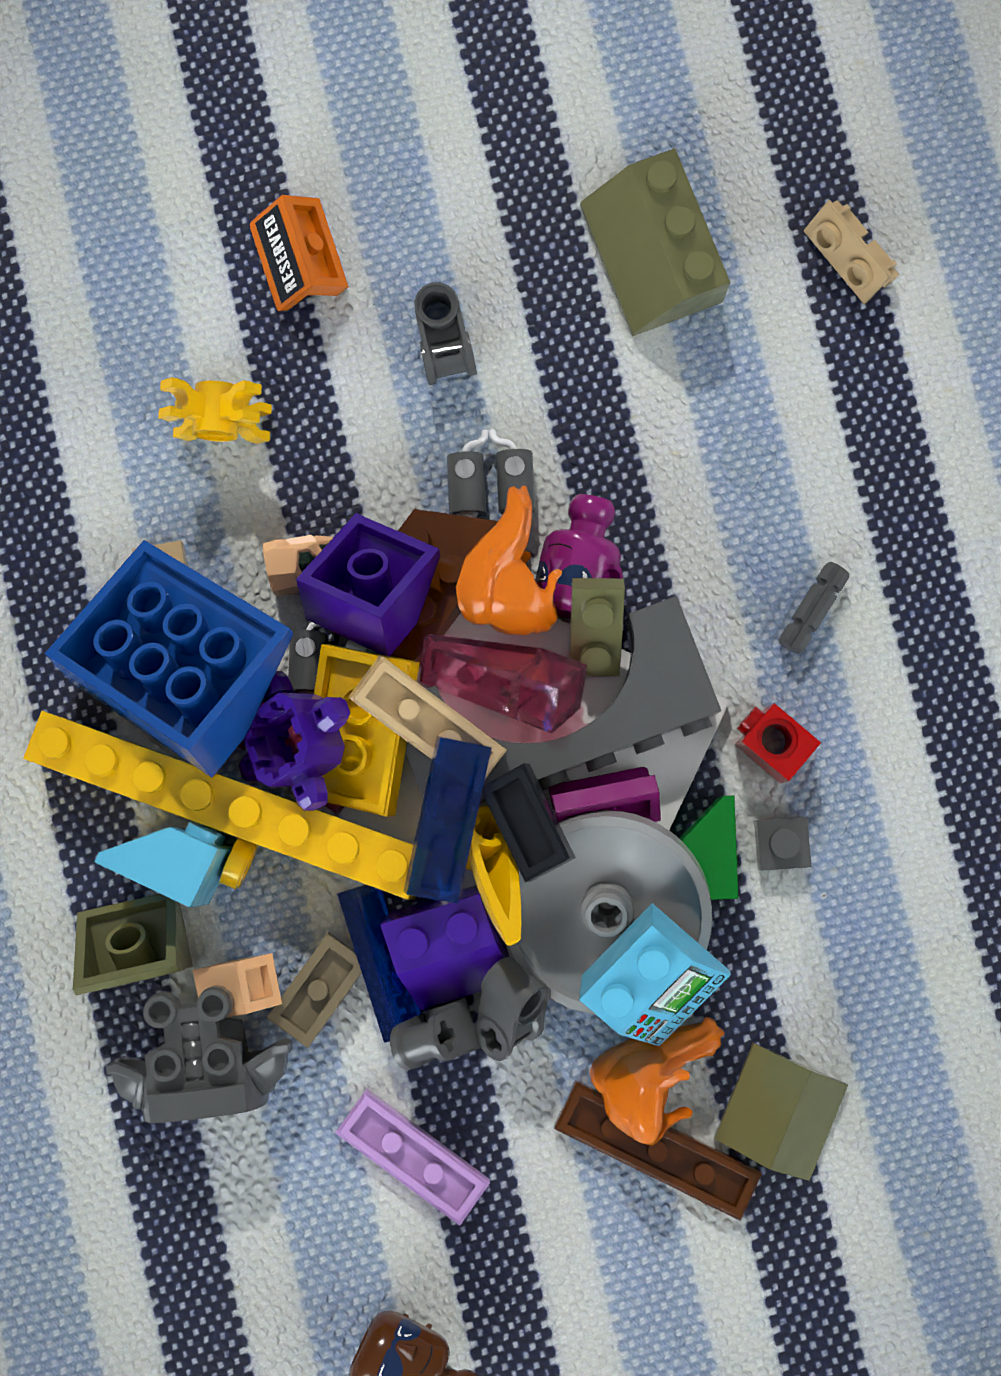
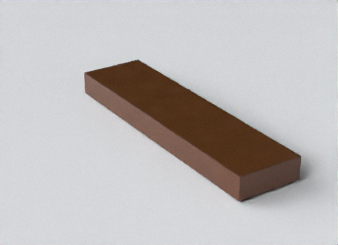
M576 1079L554 1124L555 1130L741 1221L762 1175L759 1169L673 1127L667 1129L663 1137L653 1146L634 1140L609 1120L605 1111L604 1097L596 1089Z

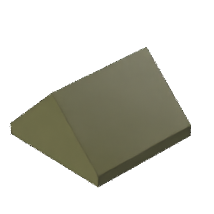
M156 894L77 913L72 988L75 995L176 973L193 967L180 903L169 897Z
M752 1042L715 1132L714 1139L770 1170L810 1181L848 1084Z

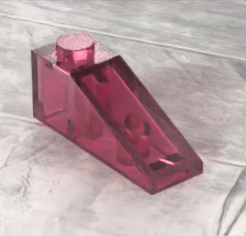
M429 634L424 637L420 682L432 687L436 685L437 689L552 734L580 710L587 665L543 648Z

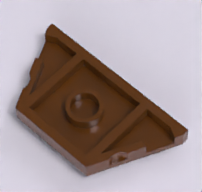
M414 509L398 531L440 549V558L417 624L390 657L420 662L419 667L422 665L461 614L457 604L456 585L466 555L498 521Z

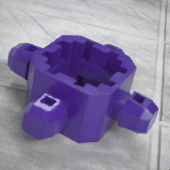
M276 671L263 698V705L258 708L244 738L248 752L243 755L238 765L242 778L245 781H259L269 787H292L297 803L304 811H314L327 804L328 792L324 777L322 776L341 764L345 745L339 729L346 723L350 715L347 702L341 697L323 698L317 694L295 693L289 677L283 671ZM293 726L295 734H301L302 741L297 743L299 752L295 755L291 745H286L284 741L290 737L288 728Z

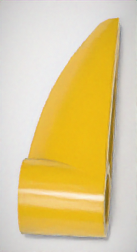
M488 806L477 807L469 813L454 843L453 853L456 860L464 868L472 871L479 894L495 928L505 944L511 946L521 940L519 871Z

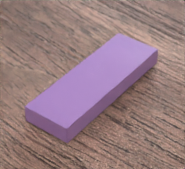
M368 1088L335 1132L459 1226L490 1184L488 1177Z

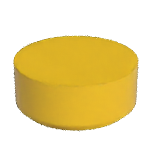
M238 838L226 861L219 883L235 890L240 888L250 869L258 846Z

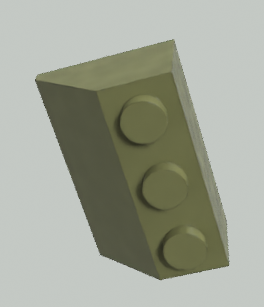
M675 148L628 165L580 202L581 210L632 336L723 303L731 282Z

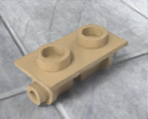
M830 200L827 201L804 229V233L863 304H866L882 286L884 288L887 287L900 275L895 269L896 261L891 260L876 240L869 244L864 242L863 238L867 235L868 231L851 212V207L848 204L842 206L838 200L833 203Z

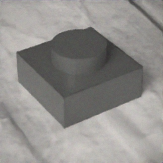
M807 817L754 820L758 871L812 867Z

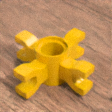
M170 377L161 380L160 390L170 392L175 396V406L170 405L160 408L158 419L175 421L185 418L180 427L173 428V437L186 441L199 438L207 441L228 442L236 440L239 433L246 441L260 444L270 441V432L260 430L256 423H260V417L271 414L272 405L264 402L249 405L253 396L261 395L262 385L247 380L237 382L236 384L214 380L200 381L195 384L194 390L186 381Z

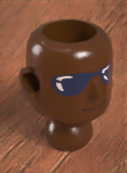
M392 1310L382 1311L374 1317L356 1352L348 1376L478 1375L468 1369L455 1370L447 1365L450 1356L449 1345L442 1335L431 1329L432 1324L427 1323L424 1326L410 1319L409 1315Z

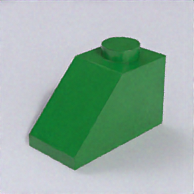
M735 795L718 797L679 838L698 861L705 875L711 900L738 899Z

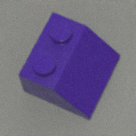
M355 513L296 578L305 619L381 655L390 656L418 622L440 558V549Z
M477 885L389 912L380 925L396 974L420 1010L481 992L482 981L491 967L500 959L510 957L505 942L495 928L484 906Z

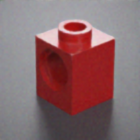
M773 703L763 711L757 706L750 711L737 727V730L743 735L735 743V746L781 784L791 780L822 742L778 705ZM767 727H774L780 730L785 738V746L780 754L768 752L762 744V733Z

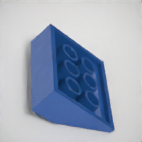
M143 540L44 654L71 683L212 778L245 738L294 633L284 624Z

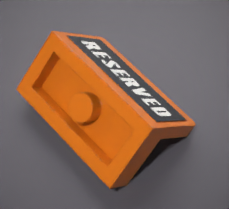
M281 195L250 222L254 242L278 311H288L307 295L338 296L349 287L319 198Z

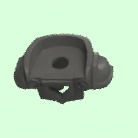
M213 985L208 987L198 997L197 1002L181 1004L179 998L173 993L161 991L148 999L143 1009V1015L150 1026L164 1029V1044L145 1054V1059L128 1056L115 1059L106 1065L107 1074H112L114 1085L119 1095L133 1103L134 1109L142 1110L143 1119L148 1123L176 1122L239 1114L258 1109L268 1102L269 1093L274 1091L276 1083L285 1075L288 1053L292 1050L291 1040L282 1038L263 1050L249 1052L243 1021L241 1019L226 1018L233 1010L234 999L231 992L224 986Z

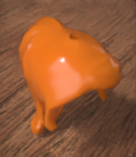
M525 485L520 489L514 486L508 489L505 512L497 524L466 555L456 585L457 604L466 620L473 625L488 624L497 632L524 636L530 633L547 632L556 623L558 613L553 597L557 581L562 576V570H553L548 575L546 588L542 589L535 582L533 573L525 565L531 559L530 552L524 550L528 544L532 526V500Z
M705 1017L702 1022L678 1027L660 1046L629 1038L606 1050L593 1061L589 1071L591 1083L604 1097L606 1114L618 1129L642 1144L653 1146L672 1125L681 1119L692 1117L693 1111L688 1107L677 1108L668 1114L664 1113L669 1088L682 1080L687 1081L690 1079L689 1072L681 1068L690 1061L713 1056L716 1050L720 1048L721 1037L724 1036L725 1032L717 1026L716 1021L711 1017Z

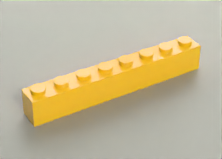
M45 711L40 713L23 759L407 900L416 899L433 852L320 810L304 811L295 801L216 773L211 778L188 762Z

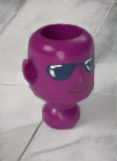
M578 494L571 500L568 507V516L571 520L570 528L555 530L546 536L535 582L540 588L545 589L548 575L553 570H562V576L556 584L553 602L558 616L569 619L571 616L572 578L623 579L619 548L615 543L604 538L606 529L614 521V505L611 501L594 495Z

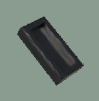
M523 763L480 787L525 882H532L576 858L530 764Z

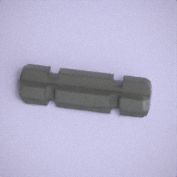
M828 562L823 566L816 578L818 583H814L810 587L791 619L794 622L789 623L779 637V643L797 654L805 650L812 639L810 633L815 632V630L817 631L836 600L835 592L839 593L849 579V572L833 562Z

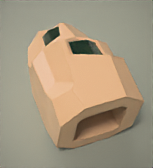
M306 535L263 543V556L267 576L274 595L284 596L299 593L296 578L333 537Z

